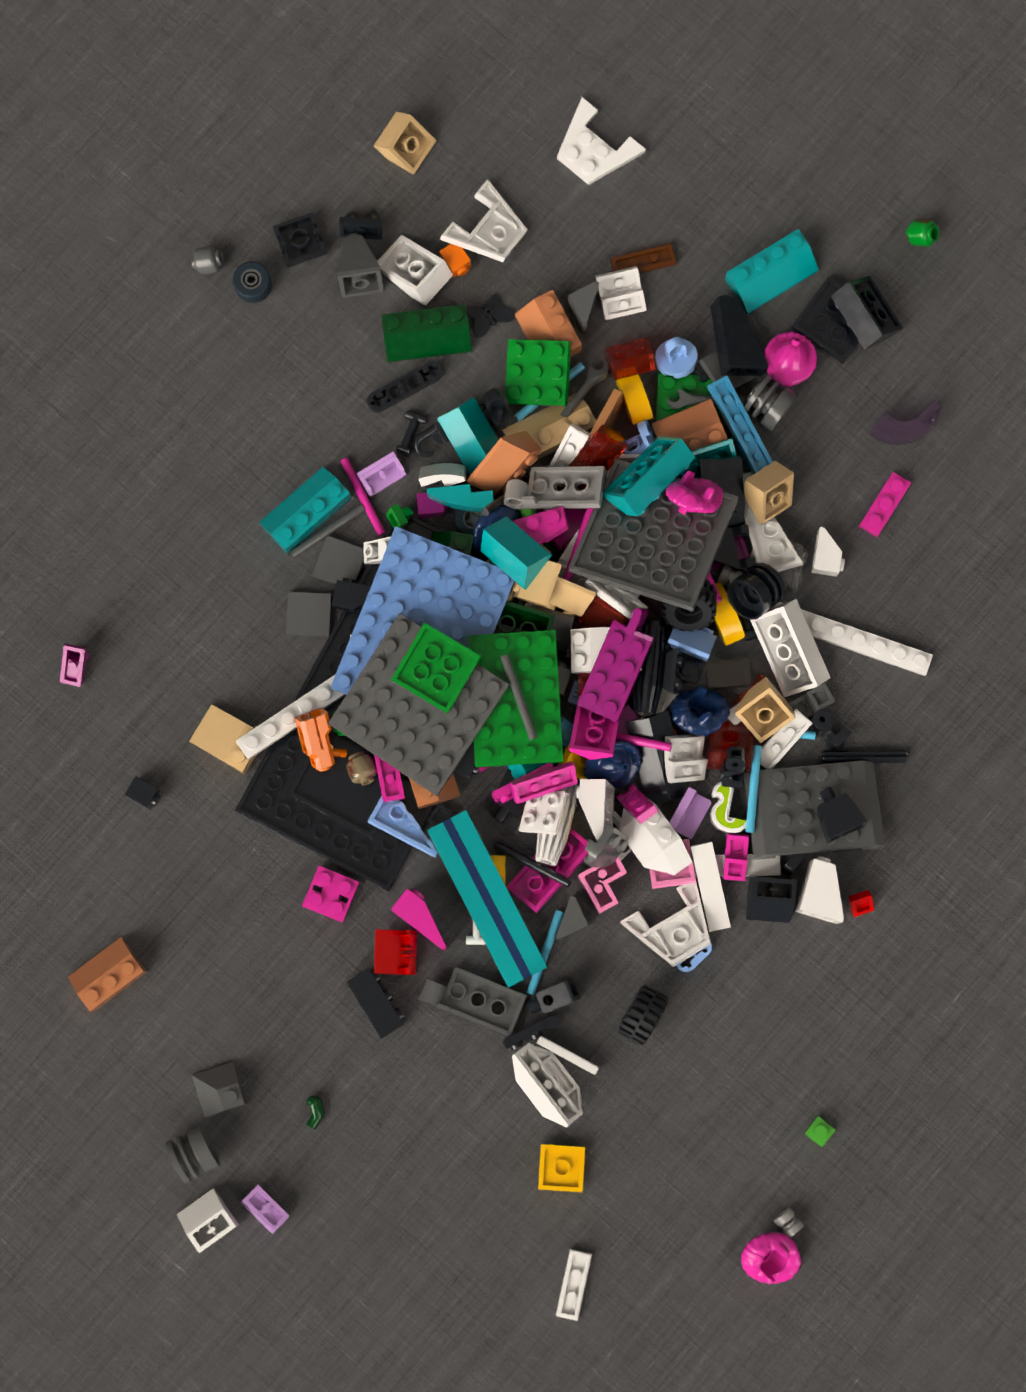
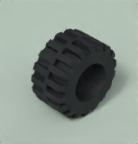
M706 579L694 611L662 602L661 612L665 622L668 625L672 624L671 627L674 629L679 628L680 631L689 630V632H694L696 629L699 631L703 627H708L716 616L717 593L714 585L710 584V581Z
M644 984L640 987L618 1027V1033L641 1046L645 1044L668 1004V997Z

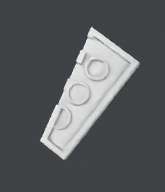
M744 497V519L749 528V536L757 563L768 564L778 572L803 565L802 560L794 550L776 518H772L763 525L759 524Z

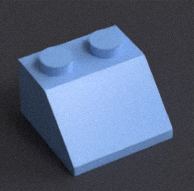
M705 627L699 631L696 629L694 632H689V630L680 631L679 628H673L666 646L679 649L685 654L706 662L717 636L713 635L714 631Z

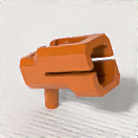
M323 708L309 711L310 718H308L307 713L297 715L295 722L302 750L310 757L311 765L318 771H327L335 764L334 757L347 756V749L333 748L332 744H330L328 734L332 728L328 724L330 721L329 715Z

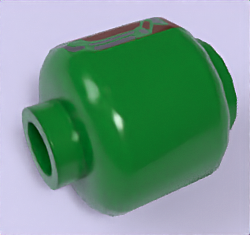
M917 218L907 227L906 236L913 246L929 247L937 241L939 228L931 219Z

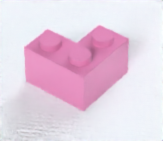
M619 857L608 866L591 867L577 876L598 915L619 903L609 886L610 883L627 874Z

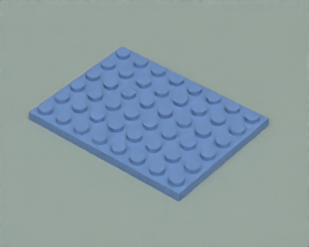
M395 526L330 688L347 695L399 613L421 627L424 623L430 625L467 648L468 635L494 634L515 581L495 565Z

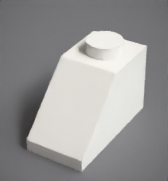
M820 527L817 531L811 573L837 577L839 571L844 569L845 559L842 558L841 549L826 529Z

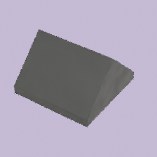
M597 281L568 295V309L581 333L586 334L598 296L599 282Z
M571 896L555 937L556 940H561L588 927L574 896Z

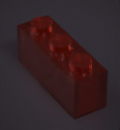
M601 425L567 467L604 466L607 472L615 459H618L628 447V444L620 432ZM581 484L577 488L584 490L587 485Z

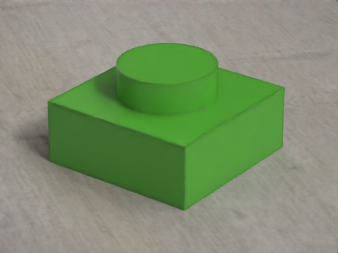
M817 1116L804 1134L820 1147H823L836 1130Z

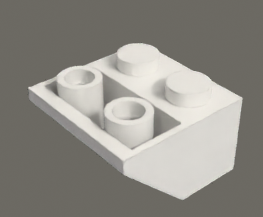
M214 1188L177 1214L186 1235L199 1253L239 1225Z

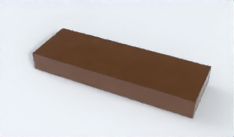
M672 243L610 258L613 271L637 266L639 274L677 265Z

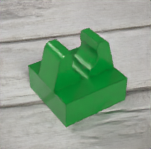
M398 504L390 507L386 513L392 527L395 528L396 526L401 529L405 528L408 523L407 520L413 515L409 506L401 509Z

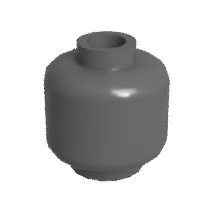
M213 245L200 247L194 251V257H191V264L193 269H197L201 275L217 273L220 271L221 266L224 265V256L222 251Z

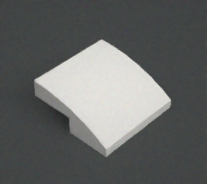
M637 266L595 276L596 281L599 282L598 292L605 320L647 311Z
M454 463L424 466L420 469L419 482L422 487L442 480L444 487L452 486L465 481L467 469L464 465Z
M695 734L665 736V742L672 743L671 752L664 751L665 771L669 783L705 779L707 759L702 757L705 736Z

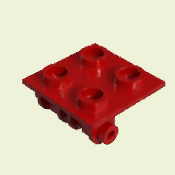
M375 929L374 974L416 975L417 931Z

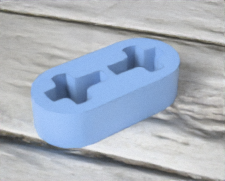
M712 944L706 947V953L701 951L697 955H693L694 958L689 962L690 968L687 966L681 967V963L676 965L677 968L682 972L693 970L710 954Z

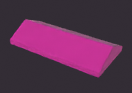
M582 677L578 701L588 678ZM577 705L569 751L590 760L613 757L619 721H612Z
M570 828L567 843L557 865L545 866L569 878L584 861V858L588 856V852L585 850L588 841ZM525 865L506 887L525 905L537 913L562 884Z

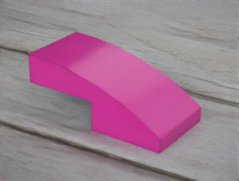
M727 833L723 879L745 881L749 835Z

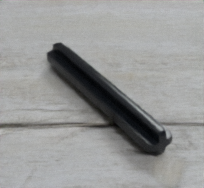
M906 750L822 751L821 753L822 763L853 761L906 763L908 759Z

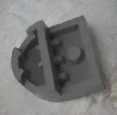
M607 824L597 843L589 839L585 848L588 856L584 858V862L592 867H605L612 864L620 853L626 849L629 838L613 826Z

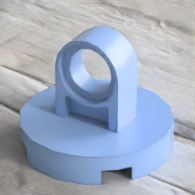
M680 337L665 341L656 350L655 361L657 369L666 376L668 374L674 376V378L689 375L694 371L695 365L698 362L696 347L690 341Z
M647 420L638 422L640 434L628 439L623 444L622 450L625 454H641L655 440V433ZM633 446H637L635 450L629 451Z

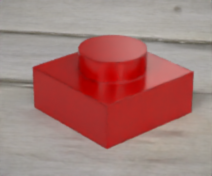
M869 890L848 896L853 917L875 911L872 895Z

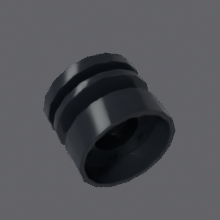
M765 563L754 564L729 583L727 588V597L730 605L739 615L749 620H756L780 602L786 593L781 575L772 566Z

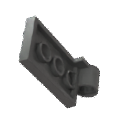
M455 967L447 987L426 979L419 1000L511 1036L527 995ZM475 993H480L484 996V1003L481 1006H475L471 1002V998ZM500 1001L504 1004L505 1009L502 1014L493 1013L492 1004L494 1002Z

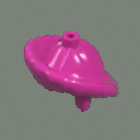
M792 331L777 334L776 337L771 339L764 350V356L768 363L767 372L773 377L772 381L776 382L778 380L781 386L792 387L798 385L802 381L807 380L816 369L817 353L815 346L805 335Z
M687 471L681 480L672 482L666 488V495L669 500L677 504L679 507L678 511L683 515H686L687 512L714 513L721 506L723 500V490L717 483L709 479L694 478L695 473Z
M768 1232L754 1237L752 1241L747 1243L741 1254L743 1270L752 1279H756L761 1283L777 1284L790 1280L799 1271V1266L801 1265L800 1253L795 1242L786 1234L779 1232Z

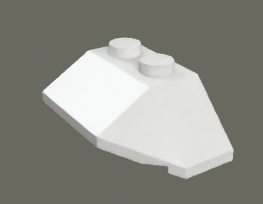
M655 803L653 804L658 812L642 824L623 808L619 831L629 838L627 845L645 868L676 875L692 864V860L681 838Z
M528 1043L512 1055L516 1082L543 1117L568 1127L583 1114L580 1087L553 1052Z

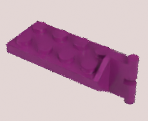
M634 609L628 625L616 620L612 621L577 705L612 721H619L655 638L641 631L649 613L648 609Z

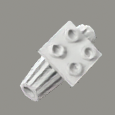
M577 784L526 801L519 831L537 833L535 860L541 864L556 866L568 840L576 809Z

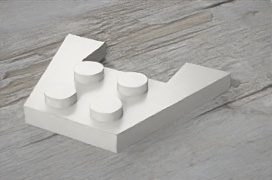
M582 97L559 150L557 159L590 185L646 152V149L631 137L617 151L611 148L586 127L598 113V110Z
M487 179L474 197L490 208L487 214L471 233H468L452 222L442 234L440 240L504 262L524 237L527 228Z
M697 883L677 887L676 889L687 907L652 928H649L639 911L620 921L625 928L673 967L711 945Z

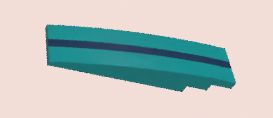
M465 810L428 829L427 832L507 987L509 988L547 968L467 811Z

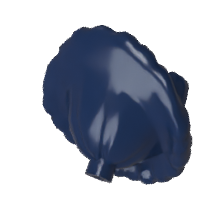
M501 506L488 516L482 515L479 517L474 527L473 549L478 556L485 559L488 558L480 551L483 529L504 517H508L512 521L522 518L519 510L508 506Z
M702 686L697 689L681 692L680 695H677L672 700L669 707L672 721L678 727H681L683 731L699 736H708L715 733L730 716V704L727 698Z
M615 741L613 757L586 760L584 767L585 778L606 779L615 788L631 783L641 765L639 749L629 741Z

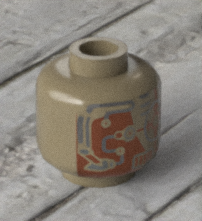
M364 752L351 755L346 763V769L351 781L355 784L361 783L362 786L372 783L374 781L373 778L377 775V767L372 756Z

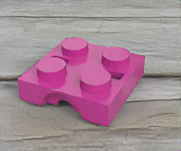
M318 866L302 906L343 923L360 882ZM315 885L323 888L321 893L313 890ZM342 896L349 898L347 903L340 901Z

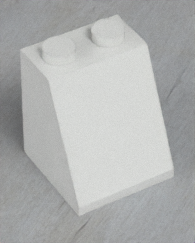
M818 856V858L812 859L808 863L795 912L839 924L843 922L844 916L836 865L830 863L831 859Z

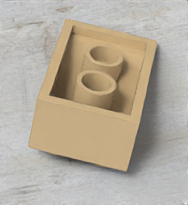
M214 705L210 706L189 741L243 774H246L257 756L255 755L248 760L236 743V740L254 728Z

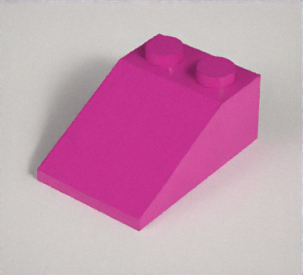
M414 888L412 891L406 889L391 910L445 952L447 947L426 903L423 901L425 897Z

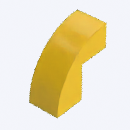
M634 365L614 370L613 373L617 387L622 392L627 414L633 425L640 421L652 419L651 407Z
M718 582L715 585L722 601L716 604L714 620L719 636L727 646L744 638L745 634L736 611L730 605L724 587Z

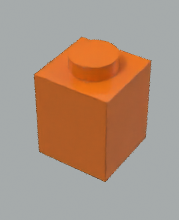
M450 244L439 251L440 258L445 260L453 274V278L458 275L461 277L469 272L471 260L462 247Z

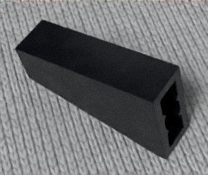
M729 295L718 296L710 308L721 375L760 377L768 368V363L738 297H730Z

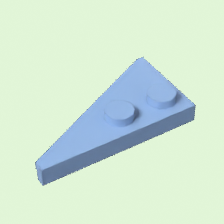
M381 796L368 819V823L435 858L438 852L434 848L433 843L430 839L428 840L414 817L406 810L403 802L396 800L384 803Z

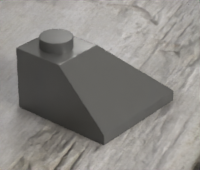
M234 1061L192 1075L204 1117L247 1104Z

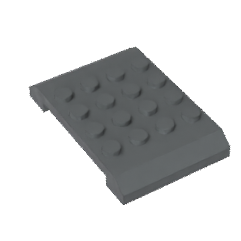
M853 761L760 770L754 833H750L753 859H772L781 855L862 848V850L884 848L885 841L873 762ZM751 772L743 775L747 809ZM828 787H832L836 797L844 793L849 795L866 818L867 823L864 828L827 844L818 818L817 808L818 805L824 803L820 792Z

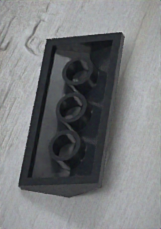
M668 710L626 721L629 735L664 742L665 736H675ZM635 745L641 755V765L638 772L644 796L655 804L669 802L684 796L688 789L686 782L669 783L667 781L664 750Z

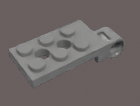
M604 466L531 467L529 484L518 479H512L507 482L504 505L512 509H555L561 506L564 509L601 508L606 469ZM561 484L566 485L561 491L555 490ZM581 484L587 485L584 490H576Z

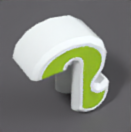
M719 782L714 786L711 793L712 798H718V802L712 807L710 812L711 823L717 830L724 833H740L746 829V820L729 817L734 788L722 786V783Z

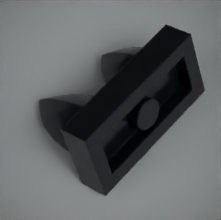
M372 209L365 218H359L355 212L351 211L344 217L340 216V237H348L352 233L362 235L364 239L382 240V219L375 209Z

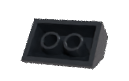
M870 275L847 282L831 295L836 308L841 311L846 324L853 330L857 336V341L864 349L876 346L904 329Z

